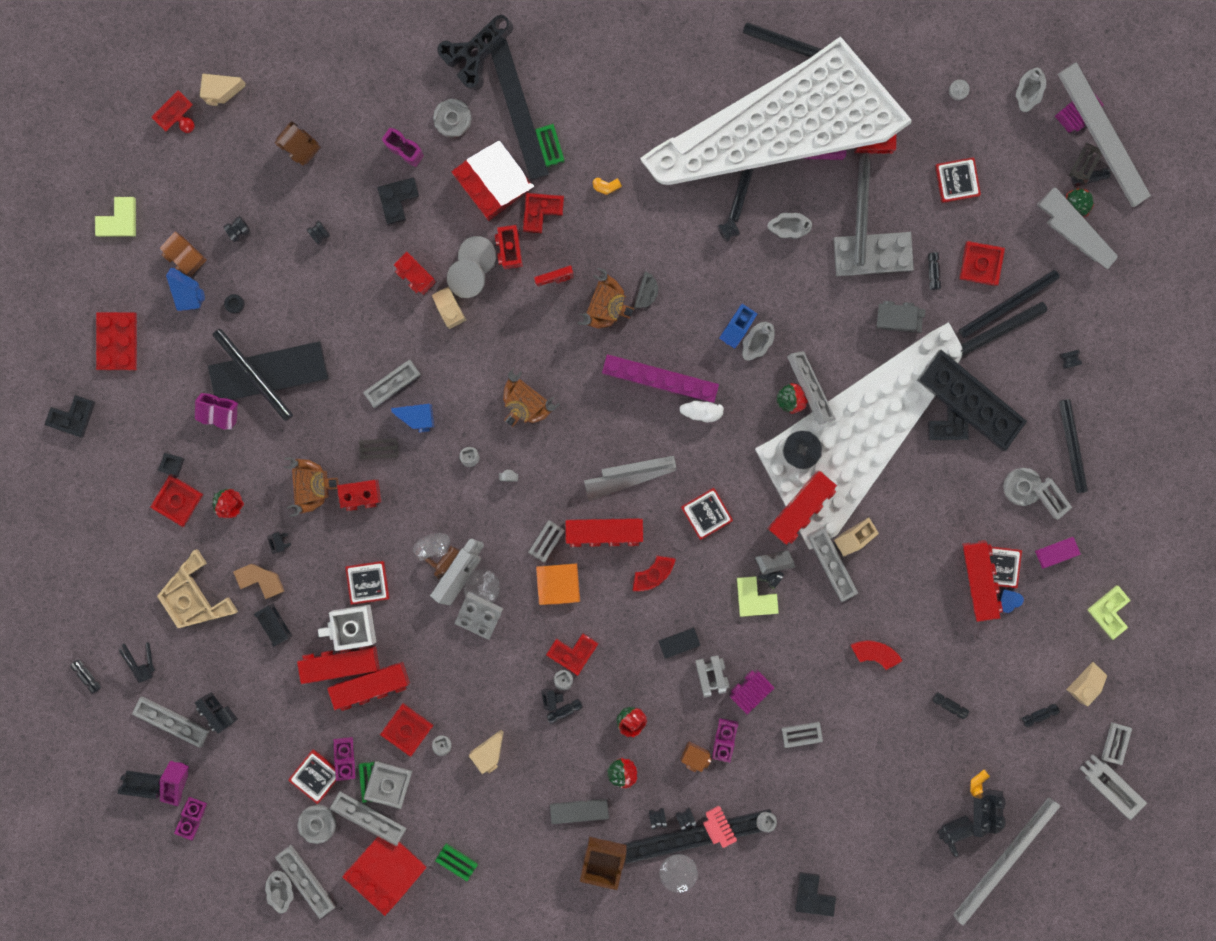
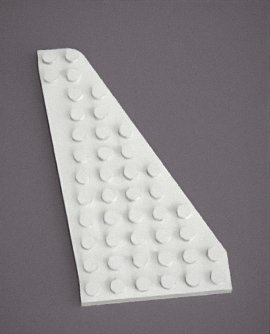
M839 37L810 59L676 138L672 137L640 159L657 182L672 185L886 142L911 124V119L846 42Z
M949 323L928 333L828 401L836 418L835 421L819 425L812 412L772 440L755 448L785 506L788 505L817 470H820L837 485L834 496L829 500L826 498L822 503L824 507L818 514L814 513L809 518L811 522L805 529L801 528L799 530L809 550L813 547L806 535L823 526L830 539L840 532L935 395L920 384L917 379L938 350H943L957 363L960 361L962 346ZM810 431L820 440L822 456L814 466L807 469H799L789 465L784 459L782 452L784 442L793 432ZM800 444L799 450H797L798 454L802 453L803 455H805L807 447H803L802 444Z

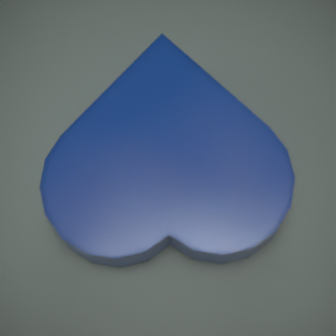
M1002 589L999 601L1002 603L1003 612L1009 613L1014 610V607H1020L1024 602L1023 596L1017 592Z

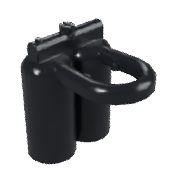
M964 815L942 825L937 834H939L940 840L942 839L945 844H948L953 856L957 858L959 855L954 843L974 835V825L967 815Z

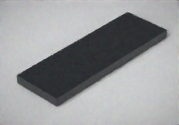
M320 341L245 357L273 391L329 379ZM233 360L208 366L214 396L236 400L261 394Z
M938 350L917 379L920 384L1003 452L1009 448L1027 422V420L943 350Z

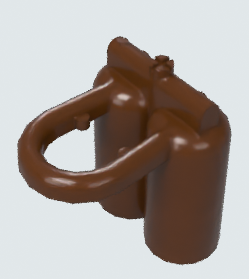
M451 545L438 563L426 555H423L422 558L436 569L434 575L439 579L444 576L460 550Z

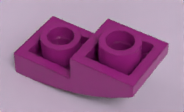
M1074 537L1035 551L1042 569L1081 555Z
M719 718L712 759L731 763L738 728L737 721Z
M353 738L333 739L336 781L355 779Z
M189 797L174 834L193 841L207 803Z

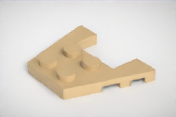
M198 549L190 554L191 556L182 564L179 571L157 596L177 628L238 612L229 597L211 607L195 583L191 574L207 564Z

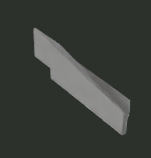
M1053 188L1038 202L1037 206L1051 216L1047 224L1092 260L1097 261L1108 269L1118 258L1116 253L1057 188Z
M674 456L602 469L603 477L584 480L588 500L592 501L676 471Z

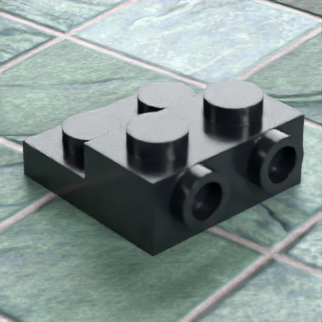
M988 789L973 797L974 836L983 837L988 833L997 834L1002 831L1006 824L1003 815V809L1006 804L1003 791Z

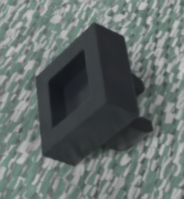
M277 532L267 536L272 554L285 550L284 548L291 546V543L284 544L282 542V538L288 536V533L280 534Z
M551 689L541 690L544 709L548 711L557 710L556 703L564 702L563 694L554 693V690Z

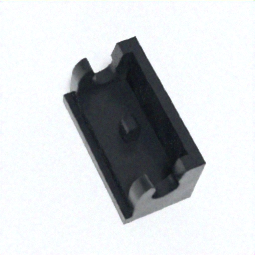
M273 603L253 614L255 618L257 617L273 647L292 637L291 632Z
M127 770L120 778V780H123V783L118 788L117 794L156 799L160 796V778L162 775Z

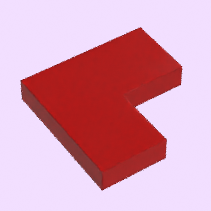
M526 193L523 232L542 234L544 215L563 216L564 196Z
M570 265L536 276L534 280L536 285L540 287L555 281L558 284L573 279L574 274Z
M582 633L573 649L556 639L546 656L578 676L599 643Z

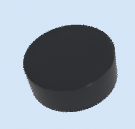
M231 294L226 297L224 306L228 312L238 314L244 309L245 302L241 296Z

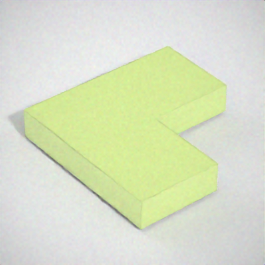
M114 197V216H95V236H136V198Z
M756 576L737 578L740 617L778 614L777 594L758 595Z
M1116 585L1087 610L1108 636L1114 640L1128 628L1116 612L1131 600Z

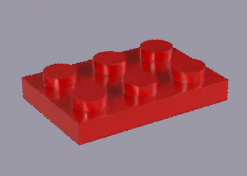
M96 312V370H137V313Z

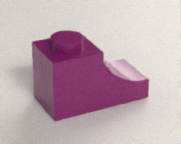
M169 762L160 778L161 802L179 806L183 789L188 779L189 766L181 762Z

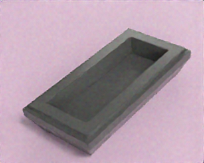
M788 550L755 557L762 575L795 567Z

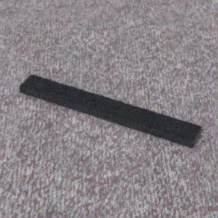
M492 35L486 36L487 43L492 41ZM505 39L491 52V56L528 174L532 181L548 176L549 173L512 55Z
M762 810L724 820L728 821L726 824H729V828L732 829L730 833H734V836L738 838L763 832L757 827V818L762 812L771 813V810ZM704 825L687 828L685 831L678 830L623 843L627 845L625 861L628 864L713 844Z

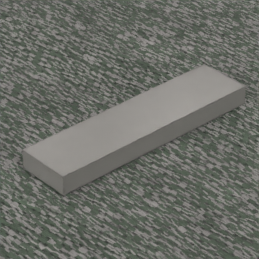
M804 351L787 356L818 424L823 425L835 421L836 418Z
M823 526L806 535L839 600L843 602L858 594L825 527Z
M143 696L139 698L132 715L199 748L203 746L210 729Z
M342 792L338 793L330 807V810L395 846L398 845L406 830L400 824Z
M292 845L275 856V859L319 919L336 907Z

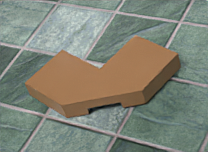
M254 564L233 571L240 589L258 582L265 599L284 592L277 573Z

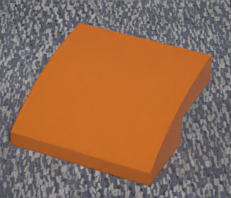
M577 563L536 567L539 605L580 602Z

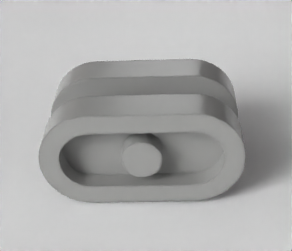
M718 655L710 657L711 663L704 664L703 659L695 660L704 698L712 696L711 690L718 689V693L723 694L727 693L726 689L729 688L728 679L723 677L722 670H725L723 658L719 659ZM713 670L715 682L709 683L707 672Z

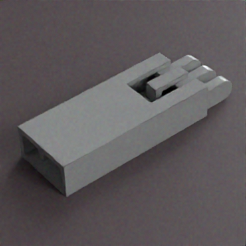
M470 539L465 547L460 550L430 595L435 601L451 606L482 558L478 554L484 547L483 542Z
M1092 755L1090 758L1095 764L1093 765L1087 760L1085 764L1090 769L1087 770L1084 766H1081L1079 769L1087 775L1085 778L1126 818L1131 820L1147 802L1105 762ZM1103 772L1110 778V780L1105 785L1098 779V777L1102 781L1106 779V777L1102 775Z

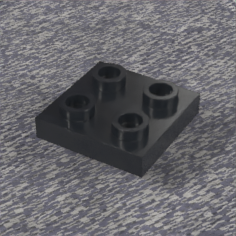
M212 692L195 702L198 713L207 719L208 726L212 731H216L217 734L238 720L230 707L227 705L223 708Z

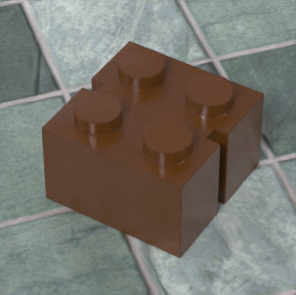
M589 836L580 874V882L618 890L627 845Z

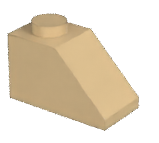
M202 74L200 97L208 105L217 106L218 103L224 104L245 87V82L240 77Z
M449 286L432 295L449 329L466 321Z
M867 518L843 532L834 541L842 555L846 556L863 548L879 533L870 518Z
M1092 662L1066 690L1080 703L1089 706L1101 693L1107 675Z
M502 730L469 754V757L482 774L486 771L490 773L498 767L497 763L500 758L504 734Z

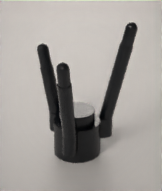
M123 643V649L120 648L119 652L133 672L137 682L141 683L152 678L151 672L155 671L152 663L150 643H146L148 666L146 664L138 666L126 644Z

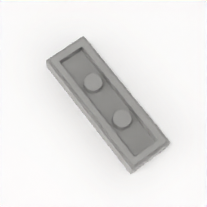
M409 359L363 393L371 405L376 408L420 377L421 374Z

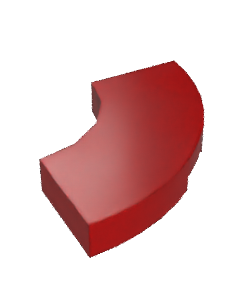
M656 556L655 562L650 568L635 572L632 591H646L661 584L670 575L676 558Z
M864 640L850 645L859 662L867 660L876 661L885 670L903 661L897 652L880 642Z

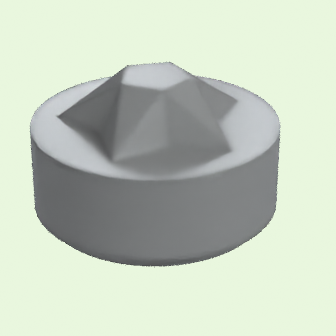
M956 80L949 87L950 97L957 101L963 100L969 93V85L964 80Z
M473 447L464 448L459 455L460 461L466 467L475 466L480 458L477 450Z
M505 470L503 473H499V480L517 482L518 474L512 470Z
M560 670L555 674L554 685L557 689L564 691L572 686L573 677L570 672Z
M438 736L433 740L432 749L436 755L445 756L451 751V741L448 737Z
M762 812L757 818V827L767 833L775 829L777 824L776 817L772 813Z

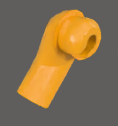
M595 178L592 182L593 188L605 195L622 187L618 178L610 183L601 180V178Z
M982 770L971 779L970 792L974 797L983 792L982 783L990 778L985 770Z

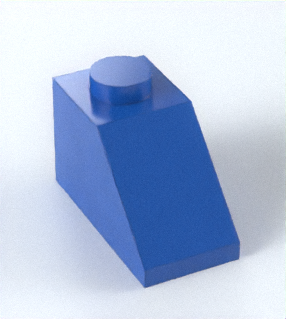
M170 268L166 277L177 311L200 308L205 300V294L203 289H200L199 283L177 269Z
M741 304L719 339L735 349L751 326L757 313Z
M432 404L391 408L393 414L412 429H418L419 433L429 432L430 428L434 427Z

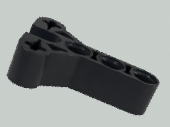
M497 15L469 42L451 43L450 41H442L437 48L438 54L452 68L462 59L466 58V66L456 76L466 87L471 90H479L484 83L482 71L485 58L512 33L513 23L506 16ZM506 21L505 29L499 30V24ZM492 35V41L486 44V36ZM447 48H450L449 51H450V54H451L452 56H450V55L447 54V53H448V52L446 51ZM474 48H478V54L472 57L471 51ZM470 76L474 77V80H475V83H474V84H472V80H471V77H470Z

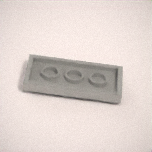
M911 232L867 235L866 263L864 266L854 265L856 236L833 238L836 276L914 270Z

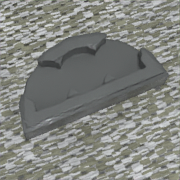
M646 271L634 305L636 309L649 307L658 296L657 282L652 274Z

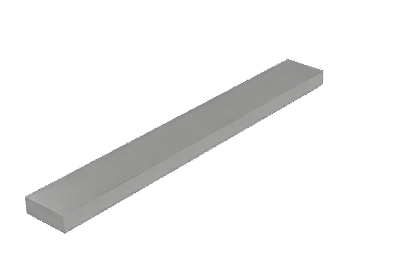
M1077 62L1073 63L1061 71L1058 76L1130 205L1135 207L1151 195Z
M1050 797L1047 798L955 911L953 916L960 924L964 925L1059 809L1060 805Z

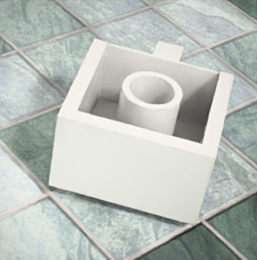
M371 605L333 610L329 612L330 622H328V627L318 629L319 637L330 636V640L334 642L335 651L370 646L376 643Z

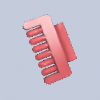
M720 806L706 812L708 820L704 821L703 825L713 844L720 842L724 848L737 841L734 833H730L732 829L729 828V824H726L728 821L724 820L725 816Z

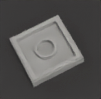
M375 761L364 800L401 809L412 770Z

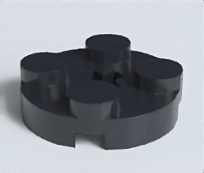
M796 431L786 438L782 452L784 459L789 465L799 469H807L814 466L821 458L822 446L818 437L810 431ZM800 444H802L803 447H807L805 455H803L802 453L798 454L797 450H799Z

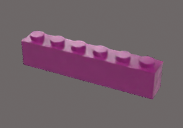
M608 354L602 371V375L703 402L714 403L719 387L717 383Z

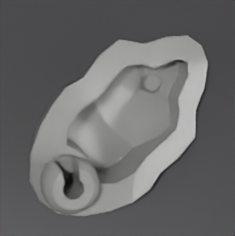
M1040 68L1029 70L1020 80L1016 91V98L1019 108L1023 112L1030 111L1043 98V92L1046 89V78Z
M781 213L777 218L772 219L767 226L770 232L780 238L797 239L805 236L811 230L812 222L800 213Z
M761 322L751 328L749 334L743 340L742 356L745 360L749 361L763 356L772 345L774 327L771 323Z
M275 871L268 877L266 882L267 902L278 913H284L293 900L292 884L285 873Z

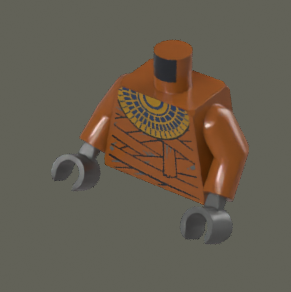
M597 268L600 270L601 275L599 277L593 275V277L600 281H598L587 313L579 314L583 316L584 321L577 323L578 325H587L600 329L617 323L619 315L630 319L634 308L624 305L626 296L619 283L609 276L606 270Z
M512 368L508 373L503 401L505 407L511 411L504 419L510 426L514 427L519 419L525 423H535L544 420L553 410L560 406L559 403L555 406L552 404L554 397L546 400L520 380L521 371L518 375H515L513 373L514 368Z
M284 458L291 461L290 466L283 467L292 469L295 505H290L287 509L293 508L295 513L288 515L289 517L316 510L324 504L325 498H329L328 490L337 489V485H339L338 478H327V471H323L322 467L317 463L306 459Z

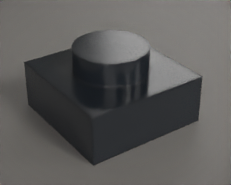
M164 453L158 471L178 477L185 459Z

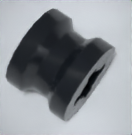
M731 218L725 224L717 226L719 233L726 243L730 241L731 237L740 235L738 227Z
M319 220L315 223V226L306 229L318 245L322 242V239L331 236Z
M1079 349L1060 354V358L1064 362L1062 365L1063 369L1083 364L1078 356L1080 354Z
M690 807L686 808L682 813H675L682 831L687 830L689 826H697Z
M660 808L658 811L649 810L652 830L659 826L667 827L664 808Z

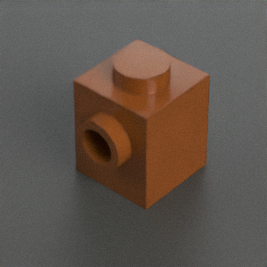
M689 741L680 759L689 770L702 772L704 768H708L712 758H710L708 750Z

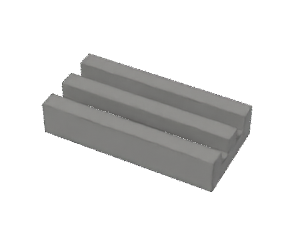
M1046 478V482L1039 484L1040 487H1036L1034 491L1053 518L1058 520L1072 507L1051 478ZM1048 486L1052 489L1054 494L1057 496L1059 501L1064 506L1063 509L1061 508L1055 497L1048 490Z
M548 520L528 553L545 563L565 530ZM549 526H552V530L536 553L534 551ZM556 529L560 531L544 557L541 556L542 551Z
M819 722L781 728L785 748L823 742ZM810 728H816V729H817V730H813V731H806V732H800V733H794V734H788V735H787V733H786V732L797 731V730H804V729H810ZM818 735L817 738L788 742V739Z
M1111 722L1102 760L1119 765L1123 764L1132 731L1131 727ZM1122 730H1125L1117 759H1114L1117 748L1119 746V740Z

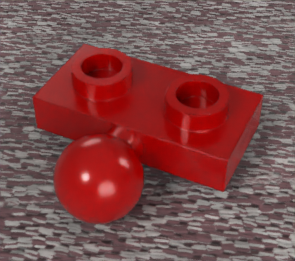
M179 90L151 116L165 131L176 121L179 122V128L184 133H190L195 128L192 119L182 116L193 104Z

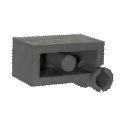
M883 301V304H879L877 329L915 333L917 326L916 333H922L923 318H925L926 310L914 306V303L905 302L903 305H895V302Z

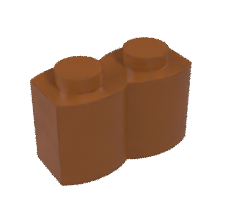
M176 231L160 247L163 251L161 255L167 261H173L177 265L175 268L178 271L192 276L207 261L201 253Z

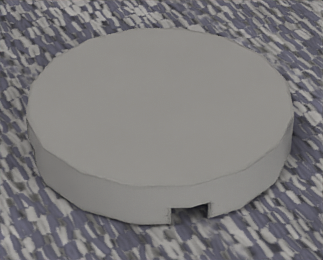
M448 99L438 104L434 110L433 121L435 127L445 137H460L471 126L470 110L460 100Z
M473 236L461 244L458 251L459 261L462 259L473 260L481 266L484 273H487L495 265L496 250L488 239L481 236Z
M462 259L455 262L449 268L447 283L455 295L461 298H470L476 296L483 289L485 273L477 262L470 259Z
M1015 469L1004 480V494L1009 501L1016 505H1030L1039 499L1034 489L1036 487L1039 488V484L1042 483L1040 476L1032 469Z
M317 804L309 806L302 812L298 818L297 826L300 835L306 841L319 844L327 841L333 835L337 822L335 815L329 808Z

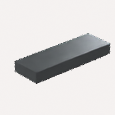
M607 798L550 804L552 824L609 819Z

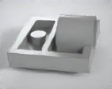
M468 592L454 624L489 640L503 608Z

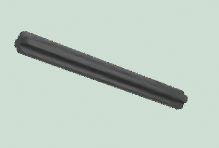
M862 154L859 157L855 266H864L866 263L870 155Z

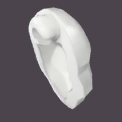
M693 401L680 406L681 414L693 420H702L707 423L720 419L724 410L720 404L717 406V404L702 401Z

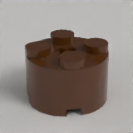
M290 121L274 143L282 150L290 153L288 156L293 161L300 163L302 166L307 165L321 149V146L304 129H299L295 122Z

